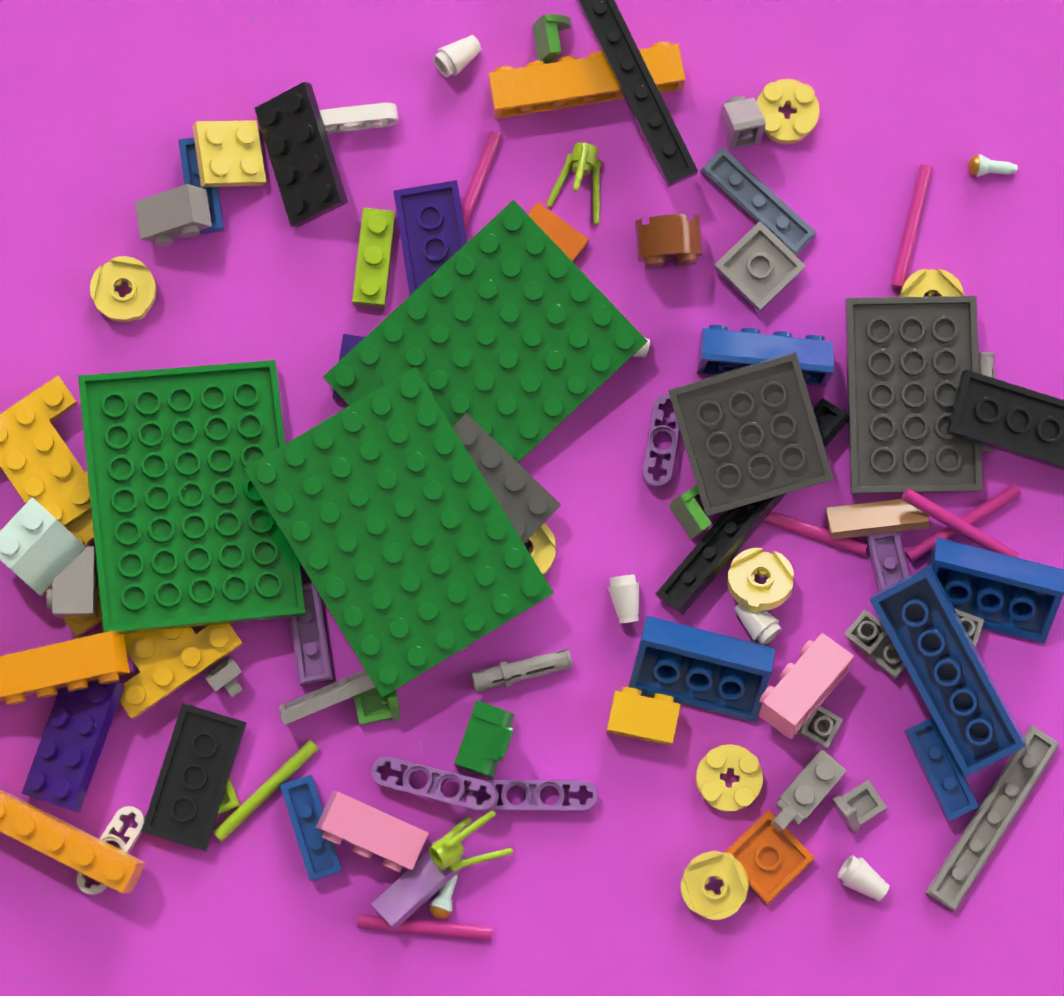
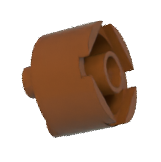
M686 214L649 217L650 224L642 225V219L635 221L638 261L644 262L645 269L662 268L665 261L677 260V266L695 265L697 257L703 255L699 215L694 214L693 221L687 220Z

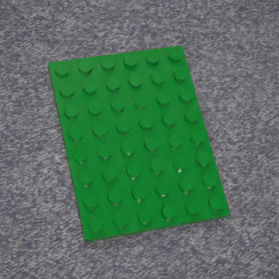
M513 199L330 369L323 378L350 406L416 366L452 427L467 413L519 463L648 341Z
M268 360L78 375L103 633L114 631L123 634L305 616L300 562L244 468L285 445L276 361Z
M416 366L244 468L382 698L554 594Z

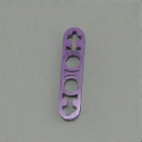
M390 756L378 758L371 769L374 781L385 788L478 812L491 811L498 803L499 794L497 789L491 783L484 780ZM388 763H391L393 770L404 773L403 767L407 766L408 768L403 775V786H399L401 779L388 776L387 781H384V776L380 774V769L387 768ZM417 771H424L428 777V782L422 789H414L410 783L411 776ZM449 779L457 780L460 786L458 794L452 798L445 797L442 792L444 782ZM467 782L471 783L468 788L471 791L482 792L483 787H485L486 793L491 795L490 801L486 800L482 805H479L478 799L466 796L467 802H462L467 793Z
M484 780L491 783L495 788L496 785H503L501 793L503 805H496L491 811H587L595 805L598 798L595 786L589 781ZM512 786L523 788L526 793L524 802L519 805L509 803L506 797L508 789ZM546 786H552L559 792V800L553 805H546L540 800V791ZM562 786H570L568 793H577L580 787H586V792L592 793V799H587L586 805H580L579 799H568L570 806H563L562 803L565 795ZM469 789L468 796L473 797V792L475 791Z

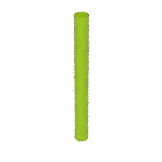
M311 739L213 832L221 842L319 750Z

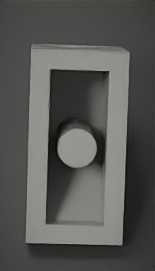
M737 96L727 100L722 105L720 115L728 149L759 144L766 121L755 98L745 99L744 96Z
M86 547L53 579V589L47 590V608L52 609V614L57 618H97L98 575L95 547Z

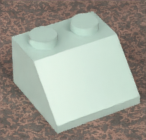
M31 498L0 531V560L40 596L53 585V579L86 548L81 541L34 498Z

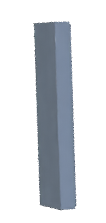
M724 147L701 168L700 172L756 224L761 221L794 255H797L816 236L817 232Z

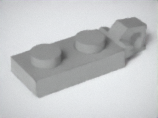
M823 749L819 750L777 799L779 801L775 806L781 811L770 825L779 833L791 821L799 825L801 821L803 822L847 770Z

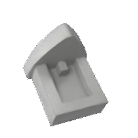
M869 779L844 796L840 797L837 795L832 799L837 813L854 833L860 830L861 824L887 808Z

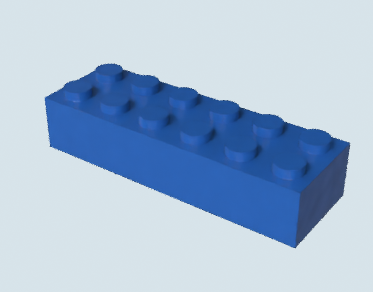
M931 564L871 595L869 600L965 777L1026 746V740Z

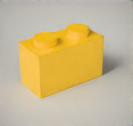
M622 687V691L615 690L606 733L668 746L673 744L681 705L673 703L674 697L655 693L654 698L641 696V690L631 687Z

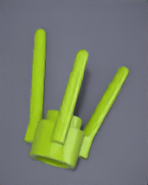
M583 142L574 144L572 154H567L565 165L546 203L547 207L553 205L571 167L572 171L576 173L573 184L574 191L579 190L583 175H590L592 171L594 225L600 223V168L602 163L601 160L597 159L599 149L596 146Z
M490 811L467 828L465 827L471 822V818L466 817L444 837L434 842L429 847V853L435 865L442 871L449 867L450 871L454 873L463 867L512 854L513 850L507 848L461 860L464 848L460 841L486 824L496 815L495 812Z

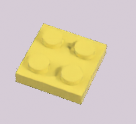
M257 120L196 121L192 125L201 187L262 186L266 182Z

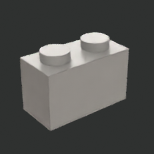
M186 184L135 202L140 239L154 242L155 246L171 245L174 243L173 239L195 237L200 235V230L212 227L207 191L200 187Z

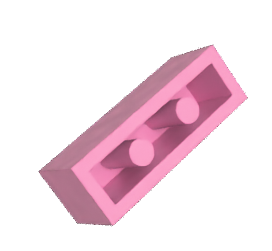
M823 633L815 642L809 640L799 653L801 658L795 665L790 662L780 674L779 679L781 681L774 688L770 685L759 700L762 703L759 717L789 739L794 737L850 671L854 655Z
M333 790L316 828L324 831L322 838L337 845H340L342 840L354 845L353 852L368 859H371L372 854L384 858L382 865L401 873L403 867L413 870L429 834Z

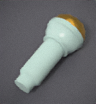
M981 154L972 156L967 166L969 172L976 177L988 173L1010 175L1017 172V164L993 161Z
M457 874L440 889L439 894L430 903V912L437 919H446L452 913L451 897L458 879Z

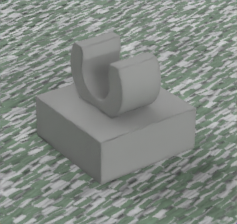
M231 656L204 675L215 692L224 686L233 698L243 690L235 679L242 671Z

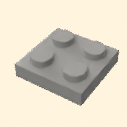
M761 221L714 265V269L759 313L806 267Z

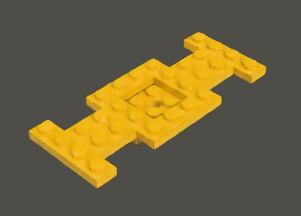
M58 375L0 414V467L25 504L31 498H34L86 547H89V544L94 541L88 475L51 423L78 405ZM99 585L97 618H63L76 638H79L102 622ZM229 623L209 625L197 634L192 627L123 633L126 652L140 673L123 684L125 687L120 703L133 720L243 645V643Z

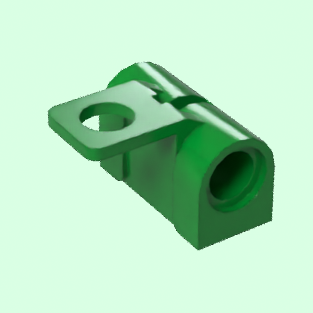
M476 700L454 766L493 778L498 762L503 763L514 731L511 725L515 715L501 708Z

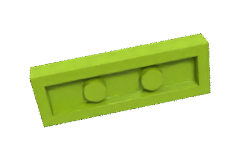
M363 208L352 298L354 305L385 308L396 216L395 211Z

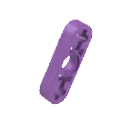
M669 394L659 396L654 402L642 469L643 481L646 485L655 489L666 486L671 479L680 429L675 412L670 414L668 425H675V429L665 425L655 426V422L662 424L664 412L658 410V407H664L665 402L672 403ZM658 433H666L670 436L672 444L668 449L660 450L654 446L653 437ZM650 453L658 457H670L669 461L664 458L662 460L661 471L665 472L666 476H661L659 481L653 480V474L648 473V470L654 469L656 457L650 458Z

